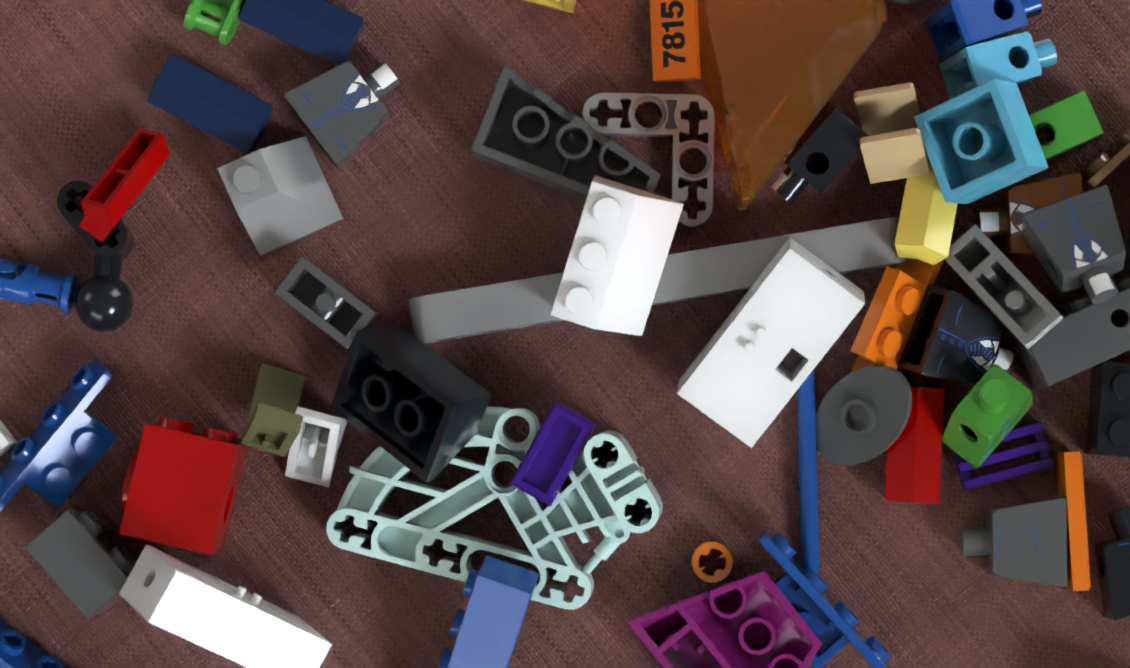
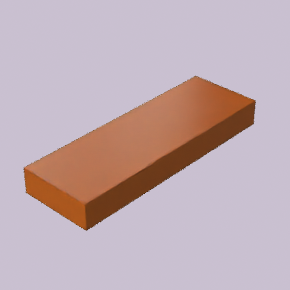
M1080 451L1055 452L1058 498H1066L1067 587H1064V589L1087 591L1091 588L1082 453Z

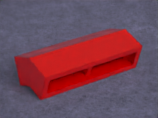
M139 128L81 201L85 217L79 226L103 243L169 157L164 133Z
M910 387L912 392L910 417L901 435L887 449L885 501L939 504L944 389Z

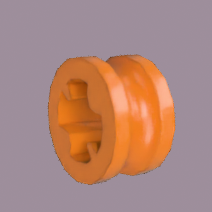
M707 541L694 549L691 556V566L693 572L701 580L707 583H717L724 580L730 574L733 558L730 551L724 545L716 541ZM711 549H717L721 552L718 558L725 559L723 569L715 568L713 575H707L702 572L705 566H699V558L701 555H709Z

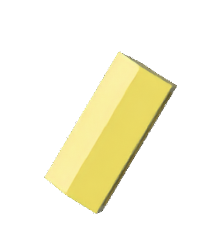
M927 154L930 174L909 177L906 180L895 238V248L900 258L918 259L934 266L949 255L958 203L945 202Z

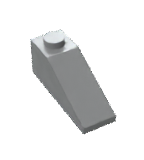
M976 224L950 246L949 255L944 260L1027 349L1063 319L1062 315Z

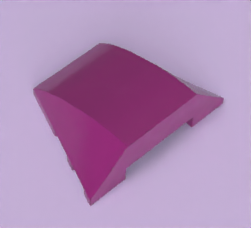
M765 571L755 573L626 621L662 668H807L822 645V642Z

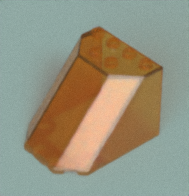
M697 0L700 54L710 103L714 109L715 127L724 171L728 183L730 182L736 211L747 209L882 30L881 23L887 22L884 0Z

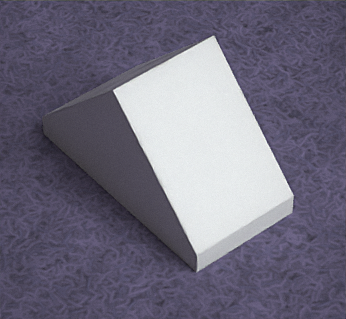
M297 406L295 414L303 416L300 432L289 449L285 476L329 488L347 420Z

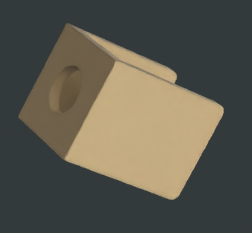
M909 82L855 92L854 101L861 128L869 135L860 138L859 141L870 184L930 174L927 151L922 140L921 131L914 119V116L920 114L914 84Z

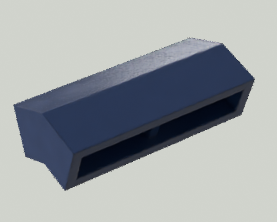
M246 0L238 19L337 66L349 61L364 25V18L325 0Z
M173 53L158 75L147 99L149 103L247 154L256 148L264 129L272 118L273 111L272 105Z

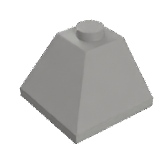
M307 136L259 149L217 168L235 210L260 256L343 220V216Z

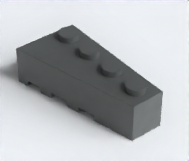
M506 65L503 67L471 149L472 158L585 202L595 175L653 194L661 175L613 140H609L596 131L579 116L572 114L556 103L539 88H535L519 77L516 72Z

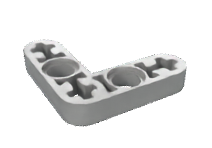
M606 92L597 93L588 98L583 107V120L603 136L672 137L671 199L682 203L687 201L688 186L679 188L678 180L689 183L706 181V189L698 186L696 188L697 203L704 204L705 210L698 211L696 219H688L687 211L682 210L678 223L688 228L699 227L706 223L713 208L715 114L709 100L695 94ZM601 102L607 103L609 111L622 112L621 102H630L627 116L630 128L620 127L622 118H609L607 126H598L597 118L590 117L589 113L590 111L597 110L598 103ZM643 103L656 105L661 111L662 117L660 122L651 128L639 125L635 119V111L638 106ZM691 104L698 105L700 113H706L707 119L700 120L697 126V137L707 135V143L697 140L679 142L680 134L686 137L689 136V121L681 119L680 114L688 112ZM696 149L703 153L706 160L703 171L698 174H689L681 168L679 160L684 151Z

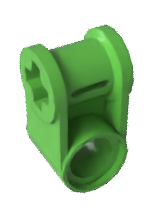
M192 0L186 12L183 26L188 30H192L195 27L218 37L219 43L227 46L237 30L240 22L238 19L246 0ZM209 14L213 17L220 19L221 21L217 22L206 17L205 15Z

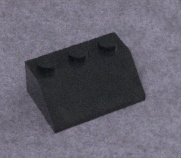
M390 322L357 330L330 408L425 482H429L444 469L478 432L491 393L396 322Z

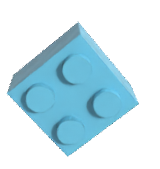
M993 79L914 116L946 203H972L1049 168L1016 82Z

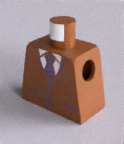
M1081 173L1007 188L1001 192V208L978 209L976 224L987 237L1003 236L1004 254L1006 256L1038 260L1023 239V215L1082 194Z

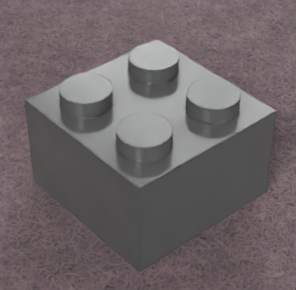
M85 508L67 510L25 548L86 618H90L104 613L122 597L119 593L138 557L127 545L123 544L118 547L107 534L112 530L110 525L96 510L93 509L89 513Z

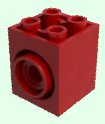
M160 417L158 424H145L140 447L131 458L123 485L121 510L124 515L119 534L208 555L223 552L247 445L237 443V433L205 427L204 435L192 432L194 423L173 418Z

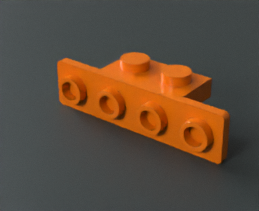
M906 258L907 262L898 264L896 269L886 267L850 350L858 355L851 372L874 365L889 366L897 370L928 284L934 285L944 259L933 266L918 259Z

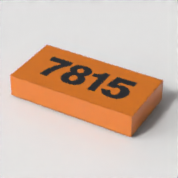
M650 0L653 81L660 83L701 79L698 1Z

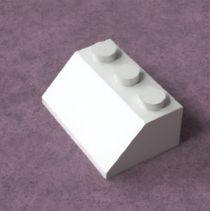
M595 175L584 205L551 316L596 330L642 336L684 203Z

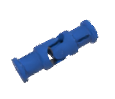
M0 258V299H10L26 305L39 302L60 307L61 312L64 313L71 312L78 289L77 274L69 272L67 276L41 271L38 265L20 264L9 259Z

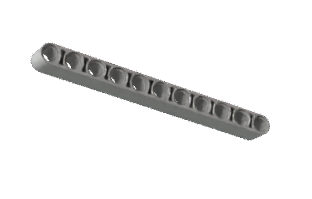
M899 217L667 255L652 306L749 290L789 237L840 274L906 263L907 259L898 257L895 248ZM564 272L408 299L414 337L422 343L428 344L566 321L551 316Z

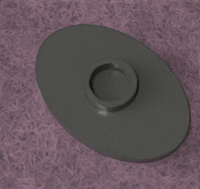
M874 365L853 371L840 379L825 395L816 413V446L822 456L838 465H856L869 461L885 452L901 435L910 417L912 392L905 376L892 367Z

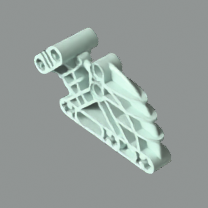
M487 406L478 432L464 446L490 447L486 463L457 455L449 462L453 465L480 471L479 473L450 490L405 479L404 477L411 470L379 446L360 467L350 466L349 472L355 475L349 482L339 502L337 511L330 516L326 532L333 545L340 549L466 582L471 568L473 569L471 558L477 550H485L526 561L535 565L540 573V581L535 586L531 600L563 609L574 610L582 607L594 591V580L591 574L594 568L602 559L606 561L621 543L627 541L631 532L643 533L655 526L662 513L663 503L651 479H647L644 475L645 469L637 463L636 459L638 457L628 440L621 433L612 430L600 432L587 442L569 473L572 483L565 490L561 487L551 506L545 507L543 502L513 485L504 486L500 484L495 477L497 464L500 461H509L518 469L540 429L538 417L526 408L509 409ZM513 416H521L529 423L530 433L523 442L512 440L506 432V424ZM607 441L615 445L612 451L618 450V458L611 459L608 464L600 460L603 456L602 454L597 456L596 453L597 447L603 446ZM395 487L436 497L403 517L381 512L386 500ZM499 498L529 551L445 528L494 499ZM639 498L648 502L645 508L651 507L652 514L646 513L642 520L633 516L635 510H629V505H634ZM352 516L354 517V525L356 527L369 529L374 526V521L378 524L372 535L359 532L348 538L346 537L347 529L340 527L341 522L350 519ZM598 526L605 538L593 550L595 554L583 567L578 564L563 536L576 532L582 543H587L591 541L587 529ZM370 537H371V545L367 544V542H368V540L370 539ZM440 539L444 541V550L458 553L462 550V545H466L467 549L460 560V569L455 568L459 558L445 556L439 562L434 561L435 553L429 551L428 546L434 545ZM550 568L557 570L553 580L567 582L571 575L578 577L577 583L580 587L584 588V592H577L574 598L566 596L567 588L556 584L551 586L550 593L544 592L543 589L550 578Z

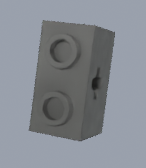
M303 256L274 292L348 350L352 347L357 330L371 327L380 316Z

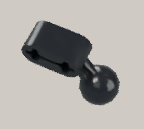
M80 180L71 181L59 191L57 197L58 208L79 236L95 252L93 277L86 280L77 291L75 298L76 313L80 321L89 329L99 332L113 331L121 327L128 320L133 308L132 293L128 285L120 277L122 260L127 258L132 252L134 236L121 219L111 231L116 234L115 237L119 243L114 248H111L107 244L104 245L106 240L102 243L81 228L79 225L85 215L76 209L77 206L74 200L78 196L84 198L92 186Z

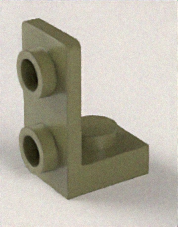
M268 364L260 366L240 444L282 457L286 456L300 432L303 416L295 414L304 383L302 375Z

